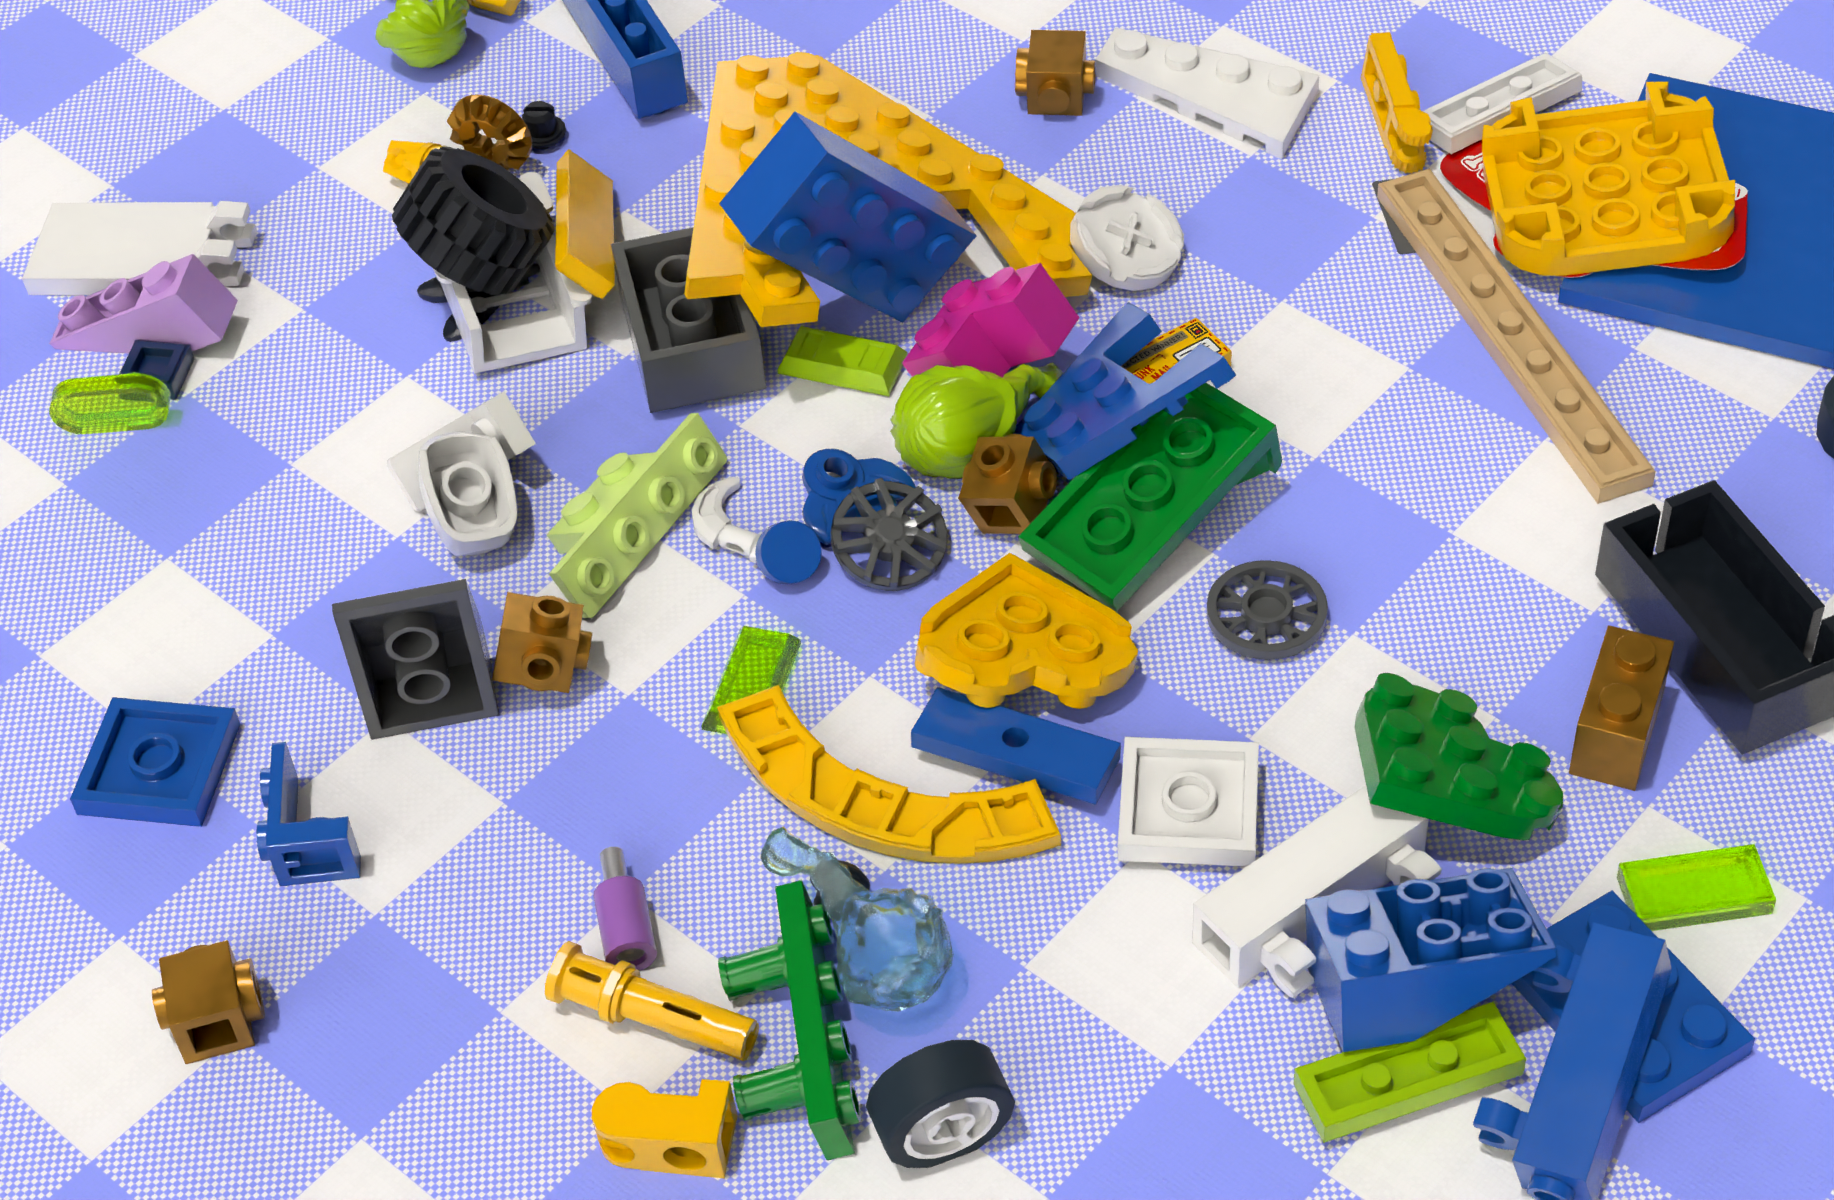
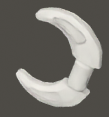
M729 477L711 484L698 495L692 507L694 532L699 540L713 549L720 544V547L748 556L750 562L757 563L755 550L760 534L732 525L731 520L723 510L726 498L740 488V478Z

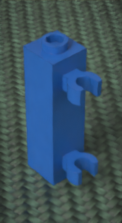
M1593 922L1582 955L1555 944L1557 947V957L1533 970L1535 971L1532 981L1534 986L1552 992H1569L1529 1112L1521 1111L1497 1099L1482 1097L1473 1121V1126L1481 1129L1478 1137L1480 1142L1499 1149L1515 1150L1512 1162L1521 1187L1527 1189L1528 1195L1535 1200H1597L1672 971L1665 939Z

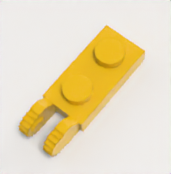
M1390 32L1371 33L1368 38L1360 78L1384 148L1387 149L1390 160L1395 165L1394 168H1398L1399 171H1403L1405 174L1407 172L1412 174L1422 170L1425 166L1427 156L1426 152H1424L1425 143L1428 144L1429 140H1431L1433 125H1430L1429 114L1420 110V100L1417 91L1410 90L1407 81L1406 59L1403 54L1398 55Z

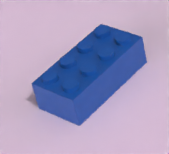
M795 111L719 203L750 246L902 323L920 305L925 296L977 237L944 195Z

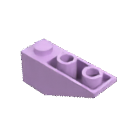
M191 254L171 263L168 261L160 262L148 272L131 279L120 278L112 282L106 289L86 297L83 295L73 297L61 308L58 314L60 321L49 344L54 349L129 354L135 340L187 344L191 346L192 351H195L223 339L238 300L194 254Z

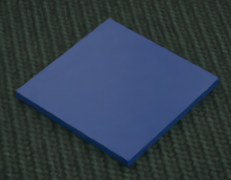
M1649 73L1646 82H1669L1668 93L1687 97L1695 102L1701 97L1706 96L1714 108L1713 128L1729 180H1735V183L1744 186L1748 190L1745 255L1739 263L1720 270H1690L1648 265L1593 272L1582 277H1564L1560 286L1558 303L1834 369V113ZM1646 82L1638 101L1646 100Z

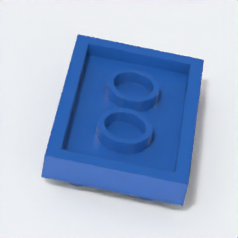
M1613 890L1546 928L1555 944L1561 945L1580 955L1583 953L1593 922L1657 937ZM1668 947L1672 971L1626 1109L1638 1123L1749 1056L1755 1038ZM1535 971L1511 983L1556 1032L1569 992H1552L1534 986L1532 981Z

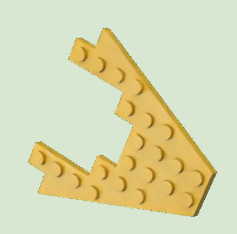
M795 52L788 57L762 58L754 55H745L737 60L717 61L684 295L687 299L741 295L760 327L818 321L820 300L802 272L750 246L719 204L794 111L944 195L955 209H968L1010 267L1017 270L1041 263L1065 297L1088 295L1092 274L1075 254L1070 242V223L1076 212L1003 168V161L998 157L989 154H979L912 113L906 106L894 102L819 55Z

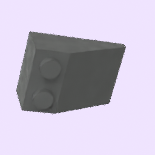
M466 579L332 604L333 617L371 740L499 716L495 685L492 680L491 658L481 617Z

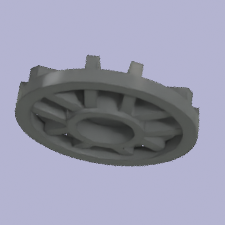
M883 478L875 479L873 483L861 487L856 486L842 500L832 520L830 538L835 557L851 577L871 588L899 591L915 587L933 575L944 557L947 547V528L941 514L942 508L939 504L935 505L924 494V489L919 486L914 488L899 482L884 481ZM877 494L882 510L876 512L866 497ZM890 494L905 498L895 506ZM915 503L925 510L924 513L914 519H910L906 515ZM854 504L862 516L844 517ZM933 522L937 537L921 529ZM841 531L863 533L864 535L863 538L843 541ZM912 544L934 551L935 553L929 560L921 553L916 551L914 548H912ZM869 552L870 557L866 570L857 566L849 554ZM877 559L891 562L890 578L872 574ZM901 560L919 569L912 575L899 577Z

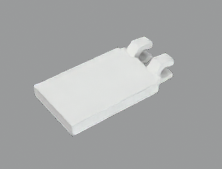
M219 201L216 206H213L212 202L52 203L22 280L28 295H91L106 289L112 282L120 278L128 280L146 273L160 262L168 261L171 263L194 254L224 286H238L244 273V267L242 262L234 261L237 248L252 247L257 235V229L255 224L247 223L250 208L246 202Z

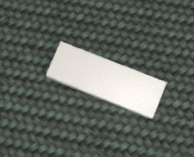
M1545 52L1424 110L1423 112L1429 114L1430 125H1433L1430 141L1453 154L1482 140L1483 125L1492 126L1498 120L1511 114L1510 102L1532 97L1534 110L1537 113L1581 92L1582 74Z

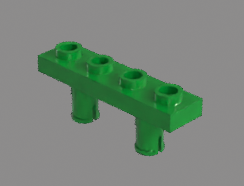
M799 880L775 887L782 936L778 937L777 944L731 957H720L718 959V967L722 986L729 1001L737 1000L738 997L786 986L790 989L799 1054L794 1055L793 1062L743 1076L741 1074L733 1076L734 1094L740 1114H742L744 1121H747L756 1116L805 1106L809 1127L828 1161L855 1154L851 1125L861 1123V1111L853 1082L851 1080L844 1081L841 1064L852 1061V1053L848 1034L842 1019L834 1020L832 1004L842 1002L843 995L834 962L832 960L826 962L823 946L834 944L830 918L824 903L813 906L803 881Z

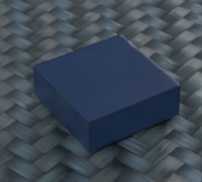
M135 340L116 379L120 394L176 400L195 360L191 346L187 344Z

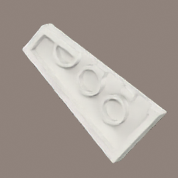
M1115 27L1095 59L1096 77L1152 102L1164 98L1176 103L1178 113L1196 121L1203 115L1223 124V133L1243 142L1250 136L1266 143L1265 152L1280 159H1283L1319 92L1318 74Z

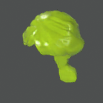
M397 0L395 11L389 13L388 18L378 22L375 39L382 47L390 48L409 66L432 68L438 64H443L446 60H451L454 55L459 53L463 43L466 42L467 34L465 29L467 28L465 18L470 6L466 0H433L432 2L428 0Z
M1053 362L1041 367H1031L1030 365L1022 364L1004 374L1003 378L992 372L979 371L967 365L955 367L936 365L921 374L912 376L895 404V412L890 419L893 425L890 432L895 439V448L901 454V459L910 468L917 470L924 476L961 479L965 466L971 461L978 437H1005L1013 434L1016 430V419L1027 407L1030 394L1034 392L1041 399L1063 372Z

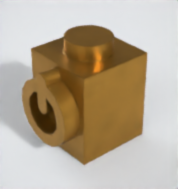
M1031 30L1029 48H1017L1015 69L1016 96H1027L1028 114L1082 116L1084 93L1094 94L1095 60H1086V31Z
M228 940L211 945L193 946L183 952L159 958L163 986L152 989L153 1005L160 1028L162 1030L170 1028L185 1064L255 1046L251 1021L265 1018V1012L252 958L236 962Z

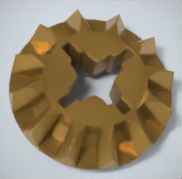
M478 94L463 97L456 103L447 119V123L453 129L450 136L452 142L462 145L466 151L479 154L495 162L506 170L510 168L518 170L531 153L532 138L527 125L516 111L496 98ZM482 129L485 135H481L479 131ZM491 138H495L497 142L494 144Z

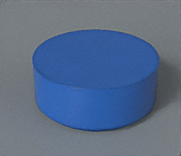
M789 520L771 525L760 535L756 544L755 555L758 567L768 579L779 584H793L804 581L814 574L820 564L822 550L817 535L809 526L799 521Z

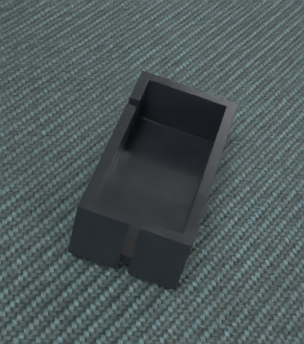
M1715 480L1665 499L1655 548L1657 554L1653 555L1661 511L1655 504L1604 523L1595 571L1596 577L1643 634L1674 641L1669 666L1742 755L1834 717V616L1822 619L1825 605Z

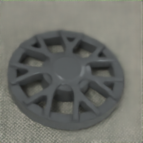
M1252 561L1231 568L1215 581L1207 598V621L1212 633L1219 642L1244 657L1273 660L1295 656L1318 640L1327 621V599L1321 585L1306 571L1279 561ZM1260 576L1259 580L1257 581L1253 580L1251 577ZM1266 576L1284 578L1283 588L1273 584H1264ZM1242 581L1249 590L1245 592L1243 597H1240L1229 587ZM1291 582H1294V583L1298 584V585L1293 586V587L1290 586V585H1291ZM1308 592L1314 600L1293 607L1292 598ZM1217 608L1241 611V616L1219 618ZM1292 620H1300L1312 625L1307 631H1302L1290 626ZM1245 628L1255 633L1249 641L1235 634ZM1279 633L1286 641L1268 644L1266 635Z

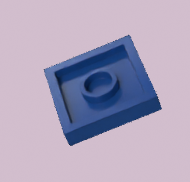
M112 697L70 797L76 814L202 827L241 725L235 708Z

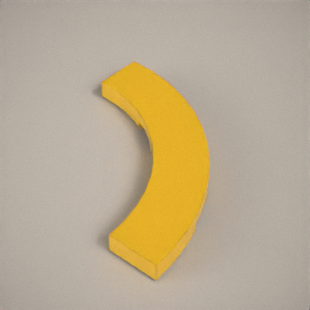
M779 685L717 707L719 718L732 745L749 770L767 790L798 816L824 832L855 846L893 857L921 862L954 864L1000 861L1028 856L1061 846V834L1036 779L988 791L950 792L949 797L908 792V787L882 780L857 768L852 770L827 753L824 745L800 722L789 706Z

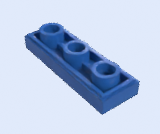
M940 687L935 689L911 730L912 748L1021 782L1036 779L1040 788L1094 805L1097 804L1120 760L1121 754L1120 742L1002 706L992 708L980 707L970 702L966 695Z

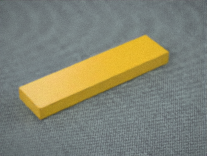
M568 149L558 160L556 171L555 267L556 270L592 295L603 299L615 285V267L611 244L614 243L613 180Z

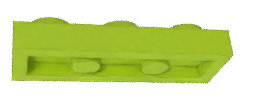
M1493 1001L1464 1011L1415 1041L1342 1052L1294 1068L1293 1084L1320 1138L1325 1143L1523 1075L1526 1057Z

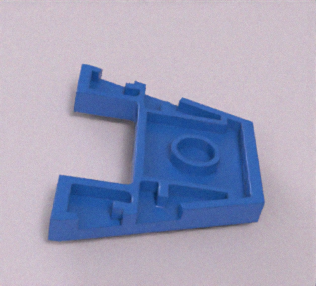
M1128 302L1041 399L1028 409L1023 419L1016 425L1014 433L1026 437H1034L1048 460L1054 465L1055 470L1068 480H1071L1137 439L1136 433L1132 429L1136 425L1144 426L1149 421V417L1161 410H1164L1171 416L1176 415L1184 410L1183 406L1188 402L1185 397L1186 394L1209 380L1218 389L1233 379L1236 374L1224 356L1201 343L1151 384L1146 383L1122 368L1121 366L1162 332L1149 313Z

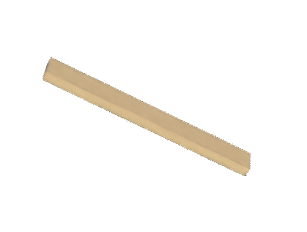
M1430 168L1379 183L1377 198L1596 503L1599 504L1653 486L1656 472Z

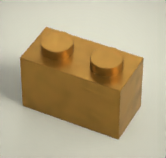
M1608 625L1577 723L1569 774L1633 791L1636 790L1664 694L1674 641Z

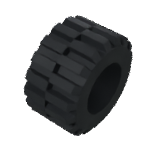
M452 147L434 148L429 152L395 204L392 214L393 222L396 224V229L400 236L429 266L458 284L490 295H499L500 293L507 295L512 293L514 289H517L554 233V226L551 223L552 218L538 197L520 179L502 166L483 156Z

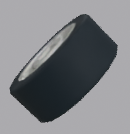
M949 1040L926 1046L903 1057L883 1072L869 1090L866 1109L891 1162L906 1168H930L976 1151L994 1138L1011 1119L1015 1100L988 1046L975 1040Z

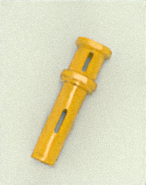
M571 941L565 942L558 950L547 974L545 983V997L547 1000L560 1004L567 999L598 1011L601 1020L612 1024L616 1021L620 1023L625 1018H629L742 1061H746L758 1036L759 1023H757V1020L707 1003L691 995H686L641 978L640 970H637L635 965L621 960L614 965L583 954L582 946Z

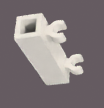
M1365 785L1193 903L1192 944L1237 988L1267 968L1278 987L1289 997L1294 998L1314 984V978L1306 969L1316 963V957L1303 943L1306 941L1305 899L1329 896L1340 890L1362 891L1382 888L1390 881H1393L1394 885H1400L1412 879H1435L1441 874L1442 869L1431 856L1425 853L1429 819L1370 804Z

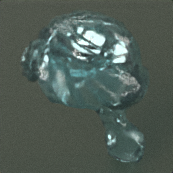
M784 826L770 833L761 851V860L764 867L781 877L794 876L799 873L810 875L814 886L820 890L821 903L824 905L825 912L832 919L837 938L835 955L838 960V980L843 987L848 1002L866 1005L883 1011L899 1012L926 1002L939 990L945 975L952 966L954 954L949 931L943 919V909L935 905L933 896L917 894L912 888H880L870 892L857 880L852 879L848 866L839 863L834 853L821 852L816 847L809 846L800 838L787 832Z

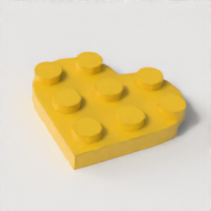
M1008 553L933 605L922 617L914 664L920 673L933 677L944 686L966 694L970 702L980 707L992 708L999 706L1004 702L1005 695H1013L1026 688L1035 686L1057 695L1060 702L1068 707L1084 709L1092 706L1097 696H1105L1124 687L1134 674L1138 648H1136L1130 638L1132 626L1113 609L1014 554Z

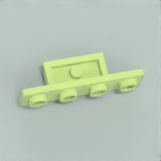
M690 413L656 452L632 455L619 453L603 462L597 470L598 478L584 493L577 495L563 507L561 511L563 517L548 532L547 537L560 554L566 553L549 575L570 603L584 605L582 618H593L726 464V454L698 413Z

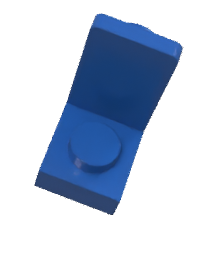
M272 743L270 768H262L260 771L261 798L264 807L268 808L267 820L258 821L256 829L257 847L261 861H271L279 886L360 878L361 855L348 816L337 818L316 817L307 821L297 822L298 776L287 743Z

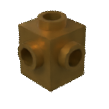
M1010 434L1005 437H978L971 461L967 463L963 471V485L958 499L983 534H1021L1046 508L1048 499L1054 495L1057 485V472L1034 437H1026L1020 434Z
M507 592L492 680L522 685L535 691L552 690L569 693L574 668L586 670L591 647L592 632L581 630L584 605L566 602L555 596L535 597Z

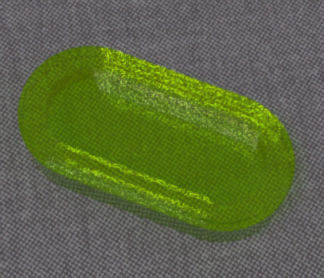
M131 373L72 378L60 382L53 389L49 414L57 426L75 434L146 430L161 425L167 419L171 395L169 389L162 381L147 374Z

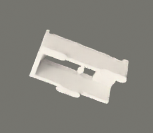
M536 172L522 174L518 179L538 197L550 213L553 210V201L541 175ZM552 235L535 261L540 266L539 273L544 286L516 291L507 295L502 294L488 298L475 297L470 301L465 286L452 281L433 269L437 280L442 286L467 349L474 374L587 349L585 305L592 302L593 295L556 270V239L554 235ZM549 295L555 308L480 325L475 313L483 312L491 306L494 307Z

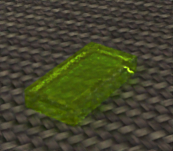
M1755 844L1619 863L1616 876L1626 905L1651 931L1773 914L1776 897Z

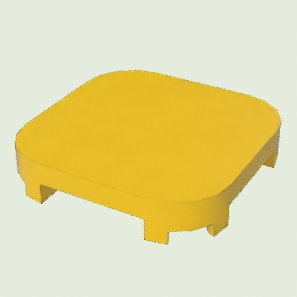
M1646 82V100L1542 114H1535L1532 97L1510 102L1511 114L1498 120L1492 126L1483 125L1482 133L1483 175L1498 246L1505 259L1527 272L1542 276H1567L1687 261L1706 256L1723 246L1734 231L1735 180H1729L1713 128L1714 108L1706 96L1701 97L1695 102L1690 98L1668 93L1669 82Z

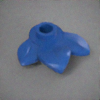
M839 449L819 450L807 459L802 473L803 484L808 493L802 510L805 524L815 532L819 541L828 545L831 543L830 532L834 514L842 500L851 493L853 488L873 483L875 479L883 478L884 481L903 483L914 488L916 486L911 477L892 462L880 458L857 460L851 454ZM826 472L835 473L841 477H832ZM877 494L866 497L876 512L882 510ZM890 494L895 506H897L896 501H901L905 498ZM854 504L844 517L862 516Z

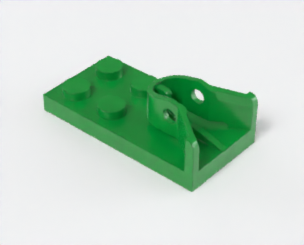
M1204 383L1185 395L1188 402L1183 406L1184 410L1174 416H1171L1164 410L1152 415L1144 426L1138 424L1132 428L1136 433L1137 439L1075 476L1018 536L1022 550L1117 613L1234 486L1269 470L1276 474L1282 464L1276 425L1208 383Z

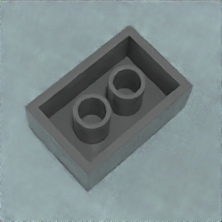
M693 227L611 244L619 294L650 413L766 389L759 333L753 314L742 296L729 295L687 299L684 295Z

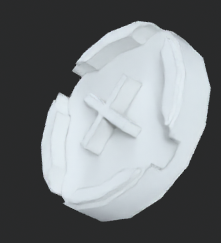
M1123 185L1100 187L1084 198L1070 223V242L1075 254L1094 277L1112 287L1130 291L1157 287L1170 278L1181 258L1184 234L1176 216L1161 200L1149 193L1144 198L1138 194L1131 193L1134 189L1133 187Z

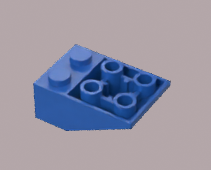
M1484 868L1475 870L1467 875L1434 880L1412 879L1395 886L1362 891L1340 890L1329 896L1305 899L1307 947L1316 957V963L1307 969L1314 978L1315 988L1343 1052L1415 1041L1557 957V947L1513 868L1500 870Z

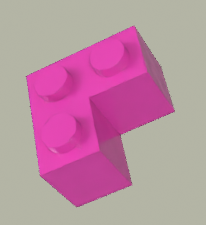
M1041 263L1017 270L1013 267H1007L998 271L990 278L976 282L966 279L952 286L942 298L944 305L934 319L922 326L914 337L916 344L902 364L911 376L921 374L936 365L947 367L967 365L979 371L992 372L1003 378L1004 374L1011 367L1054 356L1080 317Z

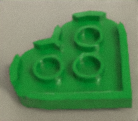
M1381 673L1378 675L1373 688L1365 693L1356 713L1354 728L1370 804L1501 838L1524 841L1530 840L1536 828L1546 827L1548 830L1552 829L1563 807V791L1555 777L1547 771L1551 760L1542 749L1524 742H1518L1513 746H1509L1490 739L1481 722L1474 717L1478 708L1476 702L1460 691L1445 689L1437 693L1418 685H1412L1408 680L1399 675Z

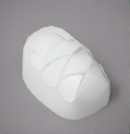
M452 432L435 436L427 441L419 449L418 479L420 492L430 520L446 548L455 556H477L502 548L509 541L517 520V503L509 463L496 437L469 432Z

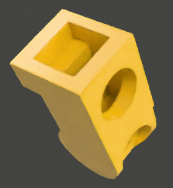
M701 1079L698 1096L650 1093L639 1084L631 1082L616 1083L605 1088L596 1097L592 1106L591 1118L600 1149L604 1157L613 1165L644 1171L725 1178L738 1115L730 1081Z

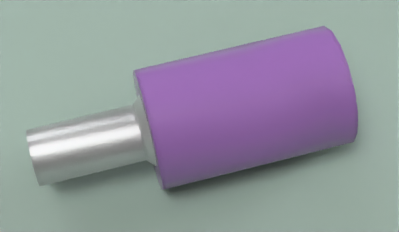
M608 847L600 853L604 881L596 887L593 895L605 962L616 965L623 960L635 965L637 970H643L650 966L657 956L644 886L640 880L627 875L622 849L619 847Z

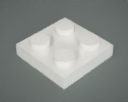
M1125 737L1118 830V861L1245 867L1254 862L1256 855L1259 742Z

